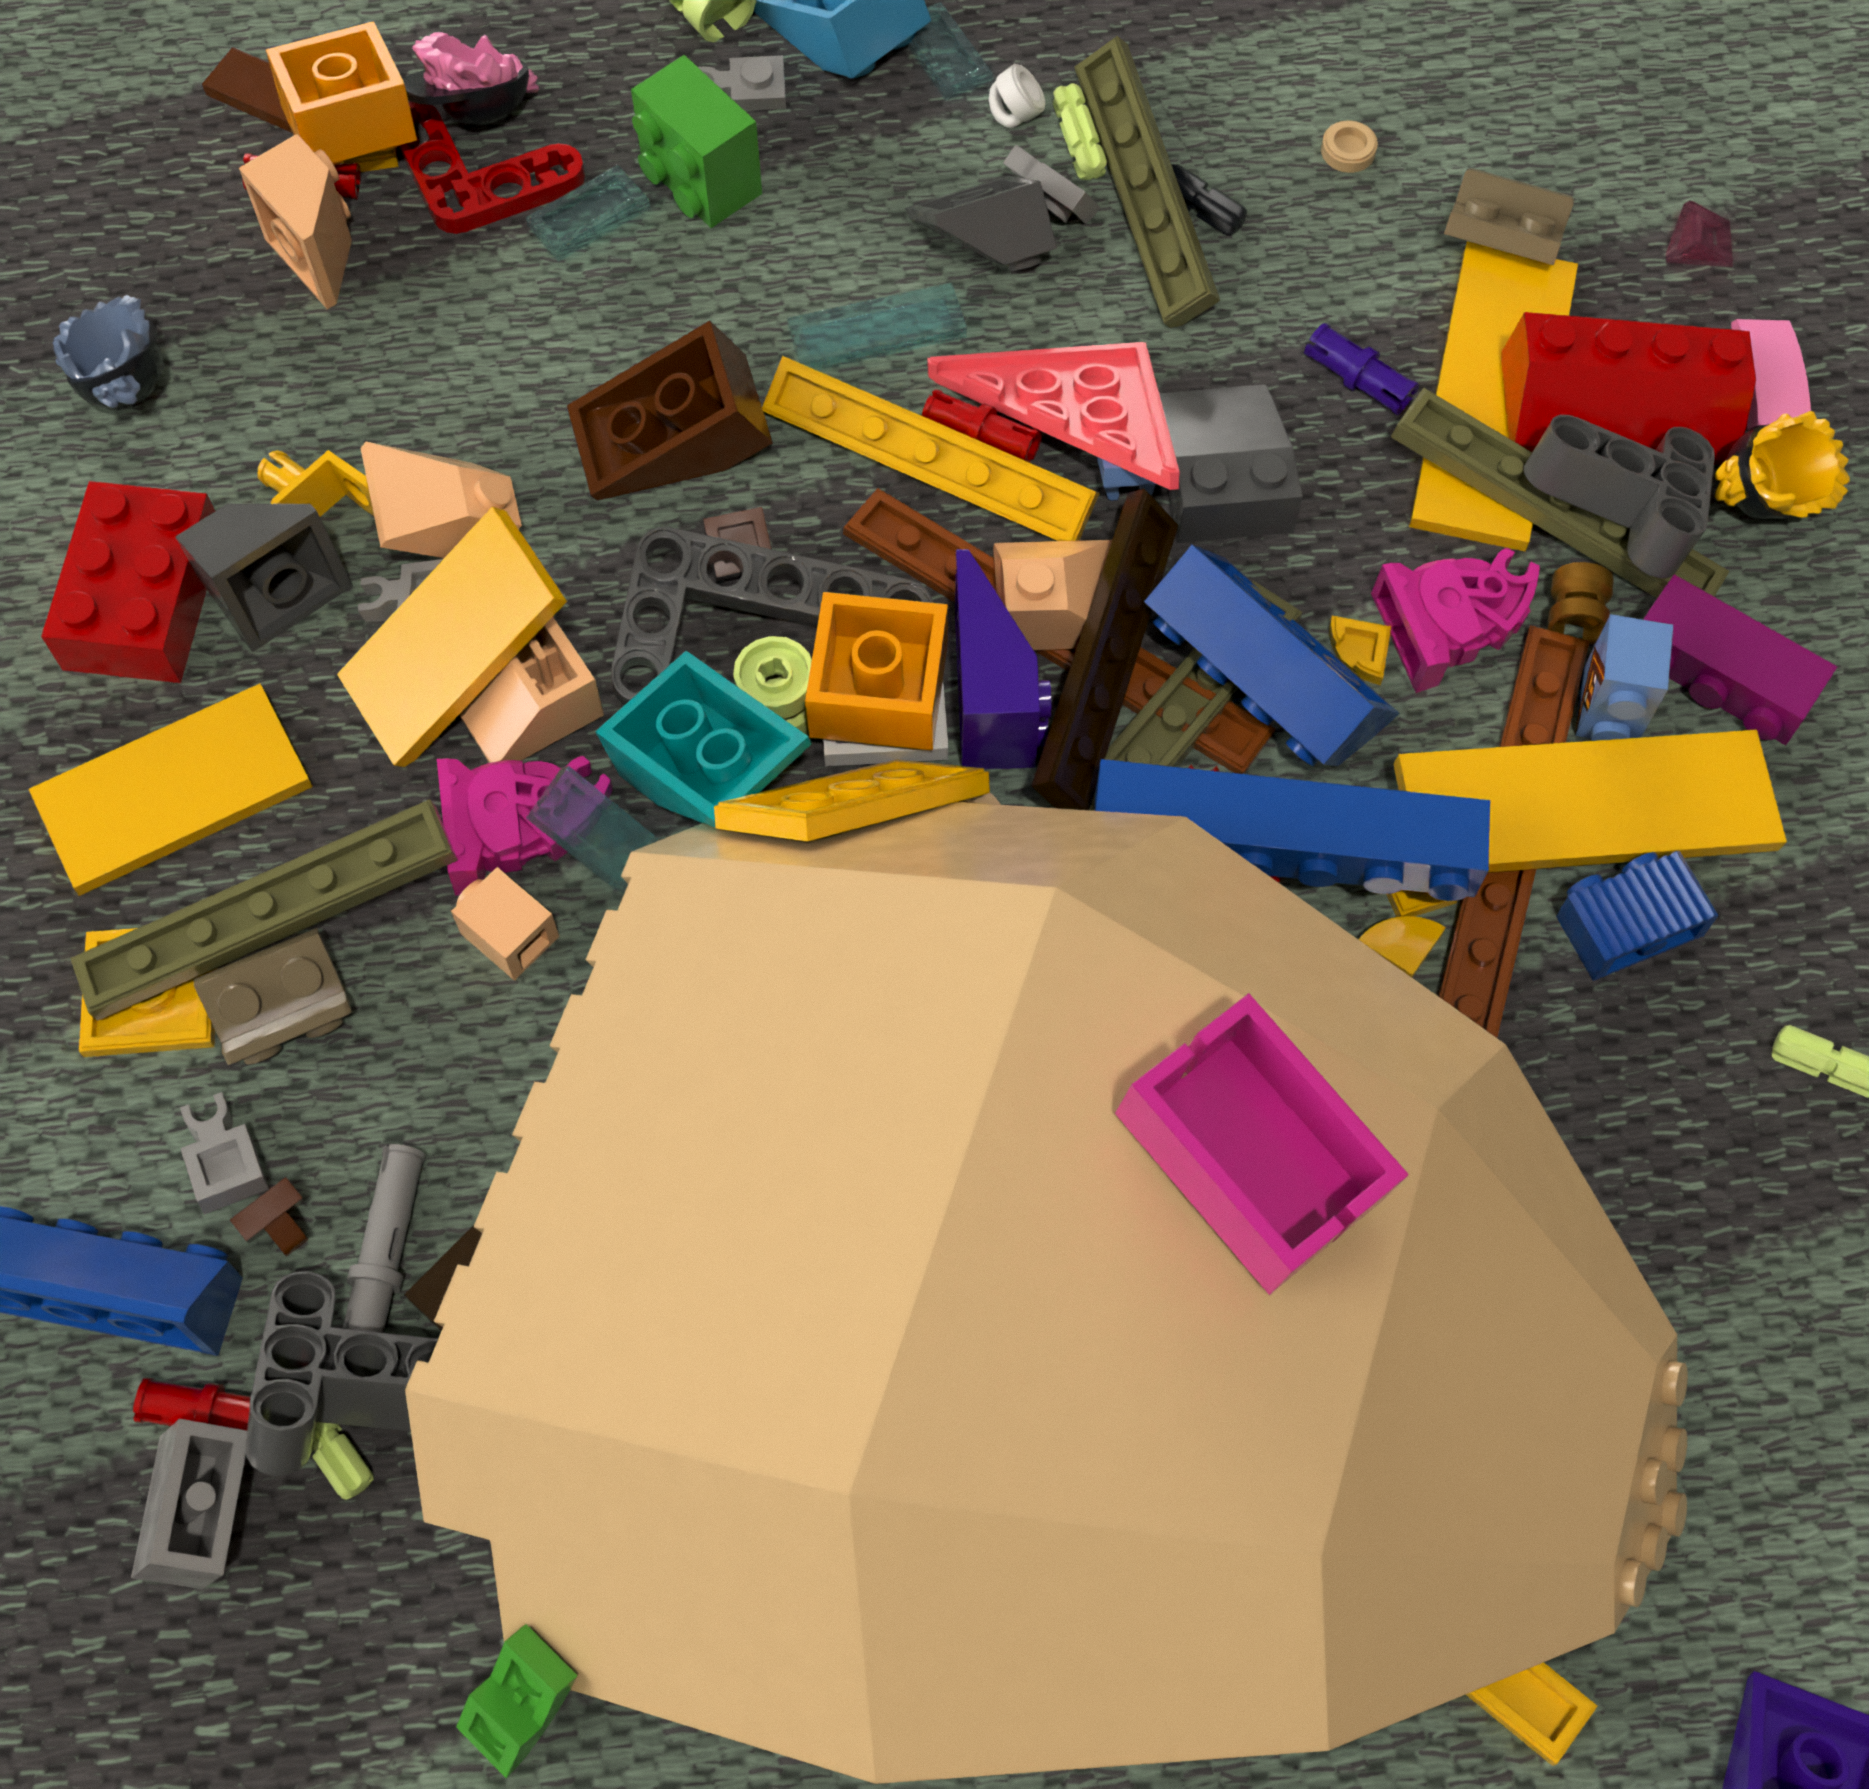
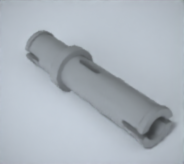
M390 1144L389 1147H383V1158L372 1204L369 1209L368 1222L358 1264L351 1265L348 1272L347 1283L352 1286L342 1329L384 1333L392 1294L400 1292L403 1275L398 1272V1267L411 1218V1210L421 1166L424 1164L426 1156L419 1149L400 1144Z

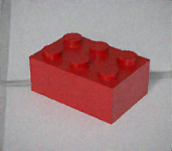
M95 481L88 482L41 638L62 670L181 683L207 589L197 577L175 537L215 512L207 493Z

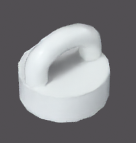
M1013 64L1000 73L990 88L988 100L990 111L996 121L1004 127L1014 128L1022 122H1029L1045 109V97L1040 85L1034 76L1022 65ZM1002 99L1012 112L1011 114L1007 113L1004 109Z

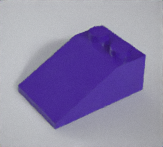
M957 549L955 631L961 766L984 769L1035 768L1037 748L1044 747L1048 737V718H1051L1050 680L1038 679L1037 655L969 549Z
M1753 1671L1747 1678L1722 1789H1869V1715Z

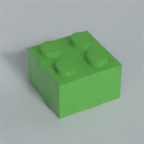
M685 55L631 89L635 116L632 117V123L638 134L641 153L638 155L639 165L645 176L653 184L657 185L663 182L673 192L678 207L686 216L693 218L698 215L710 228H713L762 194L756 121Z

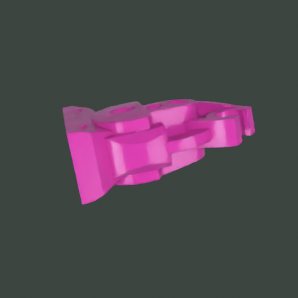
M1509 548L1501 550L1492 564L1475 558L1443 559L1423 564L1413 571L1401 563L1382 565L1371 595L1384 624L1391 626L1390 637L1415 693L1438 686L1448 666L1453 667L1474 661L1479 650L1487 645L1500 650L1513 634H1517L1531 611L1529 605L1537 587L1539 565L1531 561L1524 575H1512L1506 568L1509 566L1515 552Z
M584 756L575 758L563 769L542 761L523 763V761L504 760L487 763L470 770L457 759H437L443 825L458 861L447 865L448 875L455 896L460 895L475 880H484L486 871L492 872L497 867L504 873L522 870V865H525L527 861L537 856L546 854L554 862L564 856L588 835V831L599 818L612 793L611 779L603 773L597 784L592 787L578 785L577 783L580 779L592 773L590 761Z

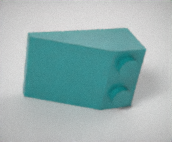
M687 651L680 655L595 731L621 778L658 806L716 828L714 806L718 805V802L759 793L812 744L809 737Z

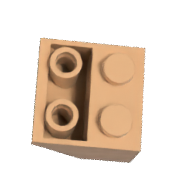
M554 617L541 628L459 714V717L489 763L504 760L521 761L604 716L595 678Z

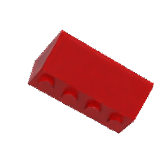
M1524 312L1501 352L1509 439L1530 452H1533L1552 419L1558 415L1578 417L1654 450L1668 429L1673 427L1692 429L1706 438L1714 448V465H1722L1726 461L1731 446L1745 434L1756 384L1750 331Z

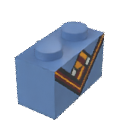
M1610 614L1582 671L1575 736L1591 738L1592 741L1642 737L1668 691L1673 636L1672 624Z

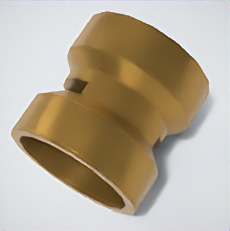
M1588 562L1569 563L1555 570L1552 576L1551 595L1556 604L1549 611L1548 630L1564 634L1566 624L1579 625L1583 627V639L1588 640L1589 644L1596 643L1610 616V610L1606 607V603L1613 596L1614 579L1612 573L1603 566Z

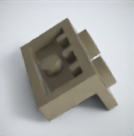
M1469 168L1464 174L1444 234L1554 265L1574 204V198L1570 195Z
M318 928L194 979V987L221 1042L222 1054L227 1065L241 1060L247 1065L264 1061L281 1050L282 1046L280 1043L304 1033L307 1038L325 1035L338 1028L343 1023L342 1017L352 1012L348 995Z

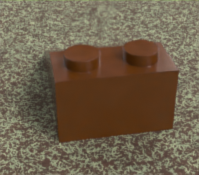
M710 320L567 405L590 495L597 501L723 472L773 444L746 354Z

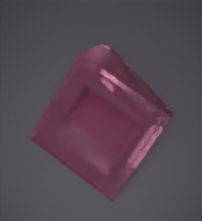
M1687 201L1683 204L1666 252V263L1732 267L1730 221L1696 202ZM1713 230H1716L1717 246L1713 244Z

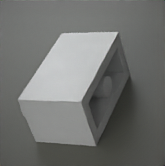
M178 1419L160 1436L131 1578L203 1589L223 1576L246 1456L247 1431Z

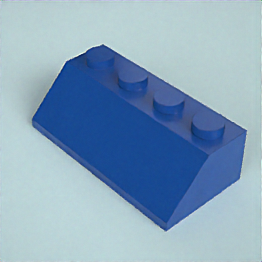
M1191 545L1144 601L1158 614L1153 621L1154 625L1176 644L1181 645L1187 640L1202 654L1196 661L1197 664L1217 682L1225 685L1230 679L1246 694L1241 701L1242 705L1257 719L1268 726L1275 720L1291 734L1286 744L1302 760L1313 767L1318 761L1324 765L1339 766L1400 714L1297 621L1293 619L1289 621L1283 616L1285 612L1267 601L1251 586L1256 587L1252 581L1225 557Z
M0 1206V1313L195 1352L219 1355L243 1279L238 1271L227 1261L228 1255L226 1253L198 1244H189L186 1252L162 1248L163 1242L159 1239L130 1231L123 1232L120 1240L97 1236L98 1230L95 1227L70 1219H58L55 1227L33 1223L34 1218L31 1215L16 1209Z

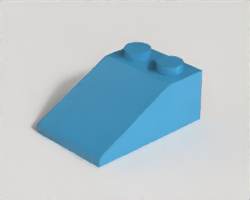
M756 0L753 11L822 70L848 78H857L869 73L875 67V62L893 49L909 44L915 37L914 33L931 22L924 0Z

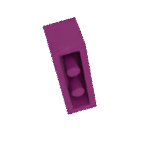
M1675 574L1643 619L1673 625L1669 679L1687 688L1690 696L1698 704L1710 709L1721 708L1742 720L1747 730H1757L1760 739H1775L1785 746L1799 728L1838 667Z

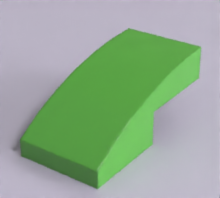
M525 1624L504 1642L491 1676L469 1694L456 1728L507 1778L527 1757L566 1699L578 1675Z

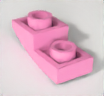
M1736 319L1732 321V330L1750 331L1756 384L1747 421V430L1771 424L1782 414H1789L1791 418L1811 411L1805 364L1790 321Z

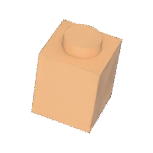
M498 867L484 880L478 879L469 884L460 894L456 907L451 910L460 934L514 981L560 937L552 913Z

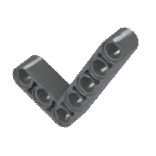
M657 527L649 530L640 539L636 549L611 667L612 688L616 698L625 705L638 694L629 691L622 683L623 674L629 667L645 665L651 668L657 677L672 663L685 599L816 627L818 626L823 592H829L838 586L849 587L860 596L905 599L933 603L929 591L922 584L910 579L672 527ZM658 548H670L680 555L682 561L675 571L659 573L648 565V556ZM720 560L730 561L739 568L742 576L736 584L719 586L709 578L708 568ZM779 573H787L799 582L801 592L792 599L777 598L770 592L767 585L768 580ZM656 606L667 613L669 622L662 631L647 633L635 624L636 614L642 608Z

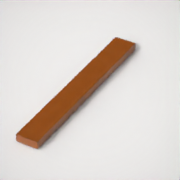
M879 488L875 490L843 527V535L955 602L956 550L969 549L997 593L993 557ZM1140 647L1122 705L1138 714L1174 673L1176 668ZM1076 649L1034 651L1069 672ZM1189 677L1182 683L1209 701L1216 695L1211 690L1203 689L1196 681ZM1230 701L1223 708L1221 716L1218 714L1207 727L1206 733L1200 735L1195 742L1194 749L1233 773L1245 774L1274 735L1276 728L1264 724L1254 715ZM1205 707L1198 710L1196 718L1204 710ZM1161 708L1156 715L1162 718L1164 709ZM1186 723L1181 730L1185 732L1190 725Z
M1530 625L1526 634L1499 747L1566 743L1589 646L1588 640ZM1536 869L1489 872L1475 898L1465 897L1461 900L1438 997L1496 1038L1499 1033Z

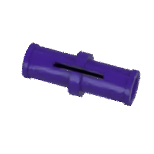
M1327 323L1321 324L1309 340L1316 344L1313 346L1309 343L1305 347L1304 354L1309 358L1312 357L1342 377L1345 387L1351 391L1359 388L1392 410V413L1397 416L1413 400L1408 395L1410 393L1415 395L1418 392L1419 383L1411 381L1379 360L1380 353L1370 346L1362 349L1333 330Z

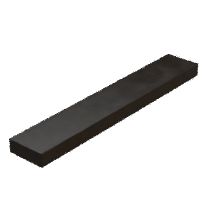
M1144 488L1127 494L1031 785L1052 806L1058 809H1090L1097 786L1100 761L1106 758L1152 612V608L1144 601L1162 580L1179 526Z

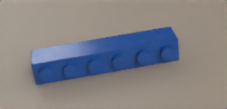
M1101 759L1094 811L1187 817L1268 876L1297 878L1301 883L1313 887H1327L1335 883L1362 885L1366 890L1378 894H1391L1400 890L1427 892L1431 897L1438 900L1456 901L1465 897L1475 898L1489 871L1490 800Z

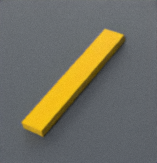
M785 356L781 358L762 406L763 411L1057 541L1080 540L1100 494L1097 491Z

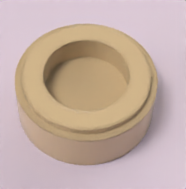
M1349 120L1340 121L1331 125L1324 133L1321 154L1325 162L1338 171L1347 173L1359 172L1369 167L1374 161L1378 146L1377 137L1363 123Z

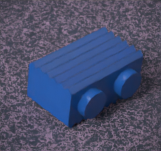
M1675 851L1671 855H1665L1662 858H1659L1656 852L1641 855L1629 862L1622 869V873L1605 881L1600 874L1591 875L1580 880L1567 890L1566 894L1568 897L1556 917L1591 979L1595 981L1703 937L1719 915L1681 852Z

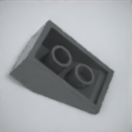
M1267 385L1159 393L1180 471L1179 489H1168L1173 520L1179 525L1176 532L1177 543L1294 533L1303 495L1293 446Z

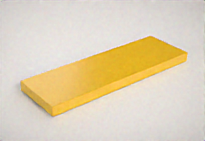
M1467 241L1435 395L1509 438L1501 352L1524 312L1569 316L1578 263L1556 259L1554 265H1550ZM1423 457L1409 524L1410 528L1526 552L1530 542L1532 522Z
M1757 730L1398 754L1393 763L1399 791L1490 800L1488 873L1631 862L1637 857L1650 852H1656L1659 858L1665 855L1669 856L1675 851H1680L1684 858L1779 851L1787 843Z

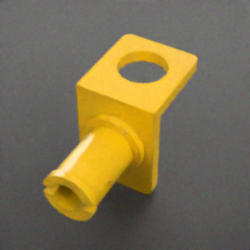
M279 450L270 452L269 456L280 464L282 468L276 467L266 458H263L258 466L257 475L260 482L278 492L271 500V504H311L317 510L319 517H321L341 498L347 495L365 511L374 516L366 476L329 450L307 469Z

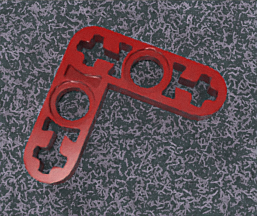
M409 102L413 123L419 122L425 128L428 141L420 144L417 137V141L399 145L398 148L433 222L446 233L458 234L468 232L567 197L577 192L584 184L585 172L581 154L576 148L560 143L547 145L468 173L438 110L433 105ZM443 161L451 165L446 173L439 176H429L423 173V169L432 162ZM561 165L562 169L567 170L568 173L558 176L554 170H551V167ZM535 172L536 181H539V185L532 186L530 173ZM504 183H516L522 186V190L513 197L502 198L494 195V190ZM453 189L454 196L458 204L463 207V210L454 213L447 205L444 192Z

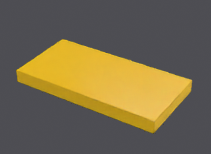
M492 506L337 675L393 765L405 767L414 762L563 607L567 600L507 511Z
M259 683L29 788V791L70 882L77 894L81 896L313 786L262 685Z
M899 759L718 802V805L714 806L715 827L721 830L808 842L990 793L989 771L976 767Z

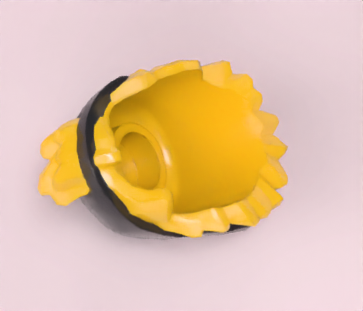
M1808 411L1794 418H1791L1789 414H1782L1773 423L1760 426L1745 433L1731 446L1726 461L1715 473V479L1720 481L1715 491V498L1717 501H1724L1728 506L1736 505L1749 517L1761 520L1786 519L1795 516L1803 518L1807 517L1808 513L1820 514L1822 508L1836 509L1838 503L1843 500V496L1848 492V489L1843 485L1850 482V477L1844 469L1849 459L1840 453L1843 442L1833 439L1835 430L1830 427V422L1826 419H1817L1813 411Z

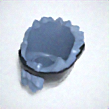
M126 295L123 298L116 297L107 304L99 302L94 311L85 309L82 311L80 318L75 316L69 317L67 321H63L59 325L60 335L54 337L53 340L54 352L57 357L55 360L56 364L67 375V381L74 391L93 406L110 410H121L130 405L136 407L143 403V400L156 389L165 366L161 349L157 343V327L151 320H145V310H140L141 299Z

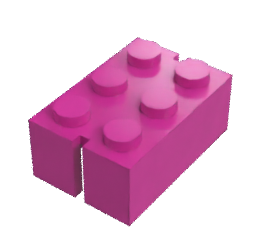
M1250 993L1199 1031L1189 1047L1184 1043L1132 1083L1115 1112L1117 1117L1269 1295L1319 1255L1331 1242L1333 1243L1379 1205L1409 1175Z

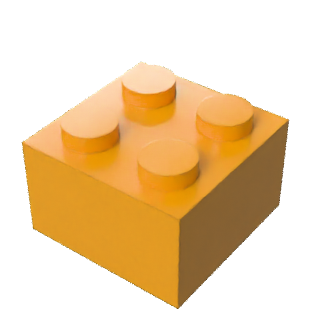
M374 21L266 49L280 104L293 134H298L313 152L319 149L324 151L333 165H338L347 159L376 151H389L399 145L417 141L405 84Z
M823 592L805 699L809 738L933 750L948 647V604Z

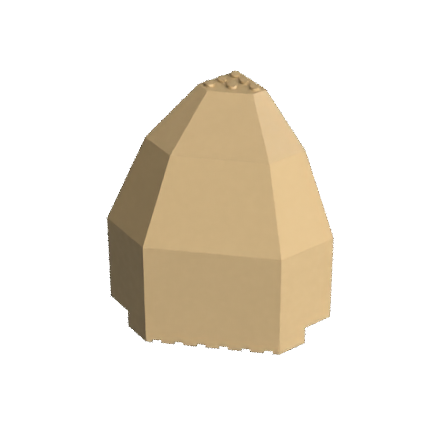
M955 802L808 842L721 830L701 823L630 853L621 877L628 883L625 894L617 911L606 910L586 958V961L594 968L582 995L571 994L550 1043V1047L558 1053L545 1083L534 1081L512 1136L521 1142L508 1173L496 1172L474 1224V1228L479 1230L482 1236L469 1267L457 1265L434 1319V1322L443 1327L431 1358L428 1363L417 1360L405 1388L423 1520L425 1523L490 1540L504 1642L523 1625L527 1624L578 1675L571 1688L572 1691L864 1781L882 1784L1329 1751L1614 1634L1630 1606H1640L1644 1597L1648 1575L1651 1570H1661L1666 1556L1667 1543L1671 1536L1679 1537L1682 1534L1686 1520L1687 1498L1684 1493L1677 1492V1472L1682 1470L1685 1462L1687 1432L1685 1429L1677 1427V1406L1680 1407L1686 1394L1688 1381L1687 1365L1677 1362L1676 1331L1506 1044L1187 817ZM1248 993L1409 1174L1379 1205L1333 1243L1331 1242L1319 1255L1271 1295L1265 1291L1115 1114L1132 1083L1184 1043L1189 1047L1199 1031Z

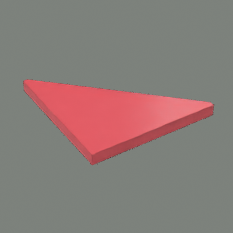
M1120 343L927 358L928 377L937 384L978 403L995 407L1000 413L1169 490L1179 489L1180 471L1146 343Z

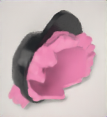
M443 32L432 33L430 36L423 37L421 41L416 40L412 49L423 63L425 70L409 74L402 79L405 84L408 100L424 105L441 104L446 114L452 120L469 126L487 125L505 119L522 102L525 93H536L539 90V86L536 84L537 75H534L532 70L528 69V66L514 54L502 55L499 53L486 35L479 39L474 49Z

